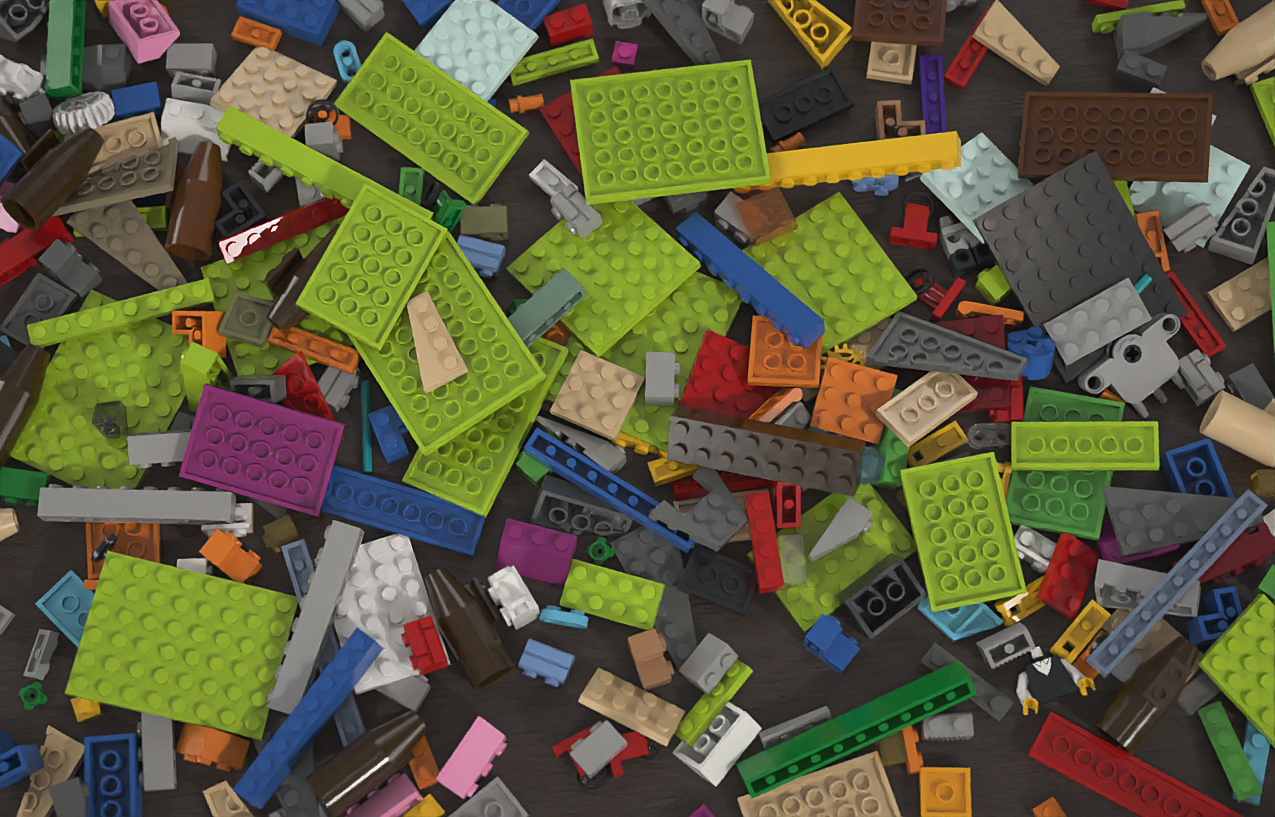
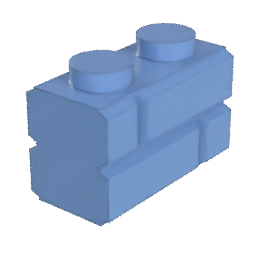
M460 234L457 244L474 270L479 272L478 274L484 278L499 277L506 254L505 246Z
M528 639L518 666L519 669L523 670L522 674L535 679L538 675L546 678L544 682L551 686L558 687L559 684L565 686L575 661V655Z

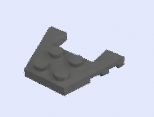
M700 467L692 478L710 492L684 516L663 500L651 511L648 517L655 522L658 519L668 524V528L674 531L678 529L689 534L690 539L714 551H718L746 525L749 519L716 470Z

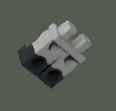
M951 216L939 219L940 234L938 238L951 266L953 279L973 273L974 269L975 271H980L995 266L994 263L996 261L986 244H983L961 221L954 224Z

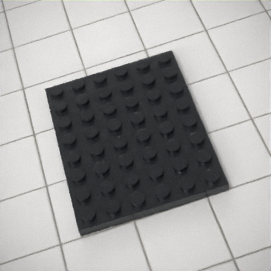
M1096 150L972 220L1032 327L1041 328L1042 333L1048 336L1050 335L1044 326L1045 323L1128 277L1134 286L1145 274L1149 275L1152 281L1139 296L1151 318L1158 313H1169L1176 315L1178 318L1188 314ZM1168 318L1163 321L1162 327L1170 324ZM1108 344L1069 365H1066L1055 346L1053 364L1063 382L1067 383L1078 377L1083 371L1104 356Z

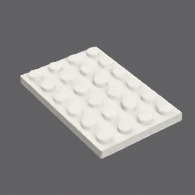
M400 534L390 535L360 545L334 620L341 648L356 628H359L384 648L354 687L356 695L411 675L416 676L420 674L418 669L413 670L409 656L413 654L410 647L405 648L401 634L405 633L404 624L417 621L429 615L432 616L448 660V665H450L409 537Z

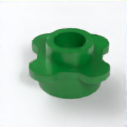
M604 537L597 538V541L586 549L587 554L595 560L594 563L598 566H602L604 561L608 557H613L615 553L614 549L608 546L607 540Z
M34 682L32 685L26 686L19 691V696L25 703L24 708L26 710H33L34 706L47 702V696L43 694L42 684L39 682Z

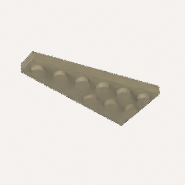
M176 137L169 139V144L158 148L155 145L149 148V152L140 157L133 155L101 169L102 173L91 178L88 175L81 186L52 216L173 191L179 147Z
M132 200L75 212L66 222L70 227L157 291L187 284V281Z

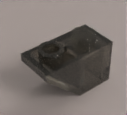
M121 400L97 403L92 424L108 439L120 438L123 434H128L126 406Z

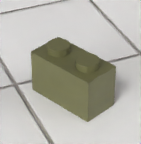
M491 204L489 207L467 206L460 218L461 235L484 241L509 240L506 206L501 204Z

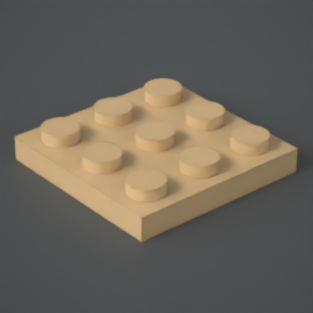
M580 350L550 409V413L616 441L645 382V377Z

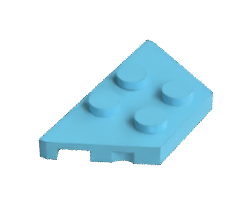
M925 597L919 602L917 607L952 642L998 627L1004 622L984 603L931 613L928 598Z

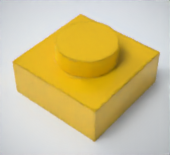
M79 697L71 699L77 721L80 724L104 715L100 702Z

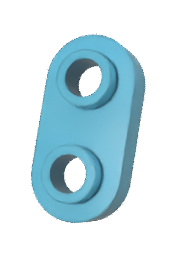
M341 41L336 44L333 52L341 78L345 83L349 84L354 76L350 77L348 75L351 72L357 73L361 64L355 46L349 41ZM344 53H349L348 57H343L342 55Z
M548 605L546 609H541L539 620L584 629L587 628L589 618L584 616L585 612L580 610H570V613L561 611L560 607Z

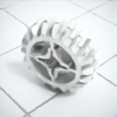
M96 91L93 93H82L79 97L61 102L54 108L52 117L58 132L72 135L86 127L95 129L101 127L102 124H107L113 118L115 110L109 95L105 92Z

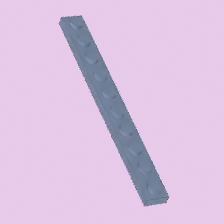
M1248 489L1087 658L1086 662L1105 678L1266 508L1267 504Z
M305 539L281 546L299 606L303 595L308 594L310 585H308L309 576L312 571H316ZM333 625L318 666L321 674L340 650ZM352 690L333 714L344 748L366 731L354 691Z

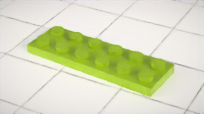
M1158 421L1011 422L1012 470H1159Z

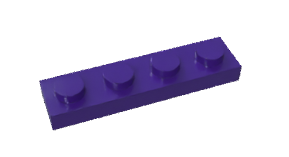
M920 55L918 60L922 120H925L926 135L947 132L942 55Z

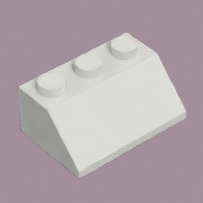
M167 98L161 118L163 146L169 144V139L176 137L179 142L178 153L193 155L199 142H211L221 147L222 161H228L232 144L228 145L222 142L216 131V127L225 112L210 105Z
M728 702L693 747L681 741L672 753L702 778L717 786L762 728L745 711Z

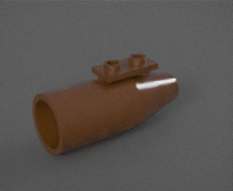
M199 142L186 167L176 163L173 191H169L166 195L165 204L166 207L172 210L165 250L176 257L196 261H205L211 258L217 229L215 222L219 220L223 200L221 192L224 191L221 147L217 144Z

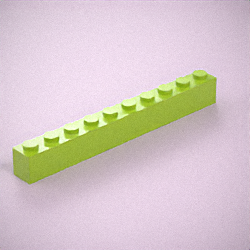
M230 105L216 127L219 139L225 144L231 145L233 143L244 154L249 156L253 154L259 157L263 164L270 167L274 165L280 168V172L284 175L299 178L303 185L309 188L313 186L321 190V194L330 199L335 197L348 209L351 208L361 188L366 183L432 221L434 220L433 212Z

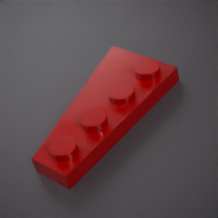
M302 350L271 374L285 375L287 398L282 400V403L286 407L335 421Z

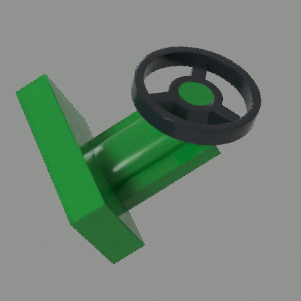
M435 181L430 186L421 206L427 210L432 206L436 213L433 221L447 228L450 234L467 208L463 200H451L445 190H441L439 194V183Z

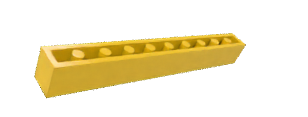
M957 131L767 153L771 183L733 189L735 192L748 193L750 190L757 189L768 191L774 187L792 188L795 185L801 184L813 186L819 182L837 183L840 180L846 179L858 181L864 177L882 178L890 174L903 176L908 174V172L928 173L935 169L953 170L955 167H962L961 140Z

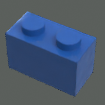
M157 82L112 90L115 114L119 121L154 112L157 119L163 114L162 92Z

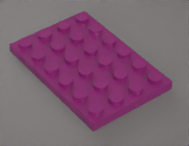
M204 384L179 476L319 516L345 424L214 385Z

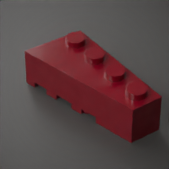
M1266 522L1258 525L1250 534H1247L1246 531L1241 533L1198 579L1200 580V586L1207 583L1210 586L1216 585L1224 581L1223 576L1230 574L1231 577H1235L1244 573L1245 567L1252 565L1253 568H1257L1267 563L1266 558L1275 552V540ZM1179 561L1172 563L1167 568L1168 573Z

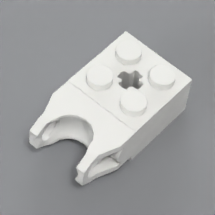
M0 54V97L6 104L12 105L13 103L19 106L20 102L28 101L29 98L32 99L33 96L36 97L41 92L45 93L48 99L51 97L45 91V79L41 73L32 70L23 63L18 64L10 61Z
M507 566L488 577L491 586L488 591L495 605L501 604L503 607L500 609V612L508 627L513 625L518 630L540 617L538 605L514 566Z

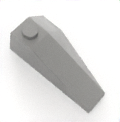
M537 416L535 419L536 426L545 433L549 430L563 444L614 475L626 463V456L624 455L626 452L617 444L612 445L608 441L541 416Z

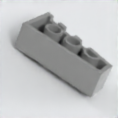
M1266 167L1262 168L1246 193L1235 205L1233 211L1222 223L1220 229L1212 237L1208 247L1209 251L1253 265L1266 230V222H1269L1275 206V170Z
M1098 559L1094 584L1097 604L1107 608L1134 610L1167 573ZM1197 580L1166 614L1197 617L1201 592L1200 580Z

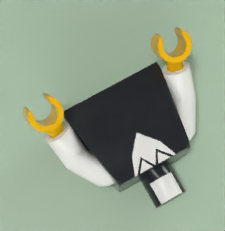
M1041 646L1031 649L1030 652L1027 651L1032 664L1022 669V673L1018 678L1016 693L1023 705V714L1028 715V708L1034 709L1035 713H1038V706L1075 693L1078 690L1077 686L1080 687L1081 694L1086 696L1087 691L1085 687H1091L1095 690L1093 679L1085 677L1065 659H1060L1057 655L1046 659Z

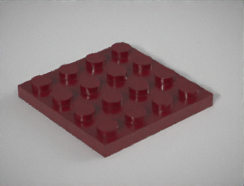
M1003 314L932 323L1007 351ZM912 369L913 383L930 371ZM959 374L978 394L974 400L956 413L1011 407L1009 380Z

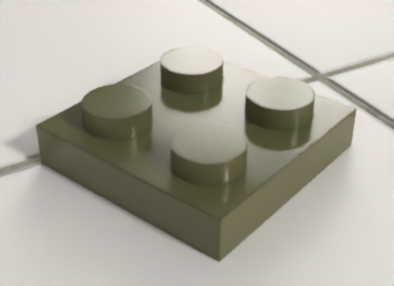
M235 291L219 327V335L264 348L273 327L266 316L274 302Z

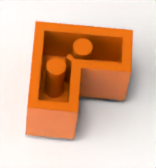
M172 311V334L189 335V347L193 341L218 353L221 358H226V337L220 336L218 333L226 311Z
M217 529L199 551L212 565L235 582L250 585L263 568L260 562H258L261 558L252 550L245 552L241 549L242 543L227 530L223 533Z
M184 723L175 752L183 754V760L193 763L198 762L208 766L213 762L217 764V769L230 772L231 768L242 769L250 741L210 727Z

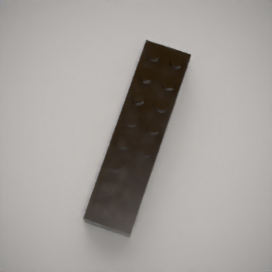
M679 405L670 416L667 460L854 497L861 482L866 441Z

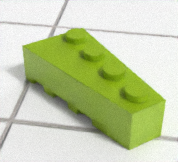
M192 341L190 347H186L181 355V367L189 410L196 413L204 384L230 390L229 379L234 377L218 353Z

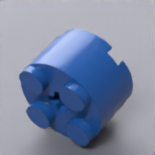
M1030 327L1028 330L1011 332L1008 335L1007 351L1028 358V364L1021 375L1028 376L1027 380H1039L1050 374L1056 342L1050 336L1042 333L1041 328Z

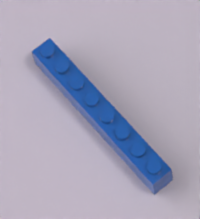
M697 212L693 213L675 228L677 233L676 240L684 249H688L700 263L703 262L714 276L718 275L722 278L724 284L730 290L734 289L737 291L745 303H751L761 317L766 316L776 330H782L787 334L791 343L794 345L798 344L805 350L825 333L824 320Z
M536 428L524 447V454L688 554L695 542L689 538V534L678 529L674 531L668 528V524L658 519L655 522L648 517L651 511L660 504L658 501L539 428Z
M356 628L233 790L250 804L262 809L384 648L359 628Z

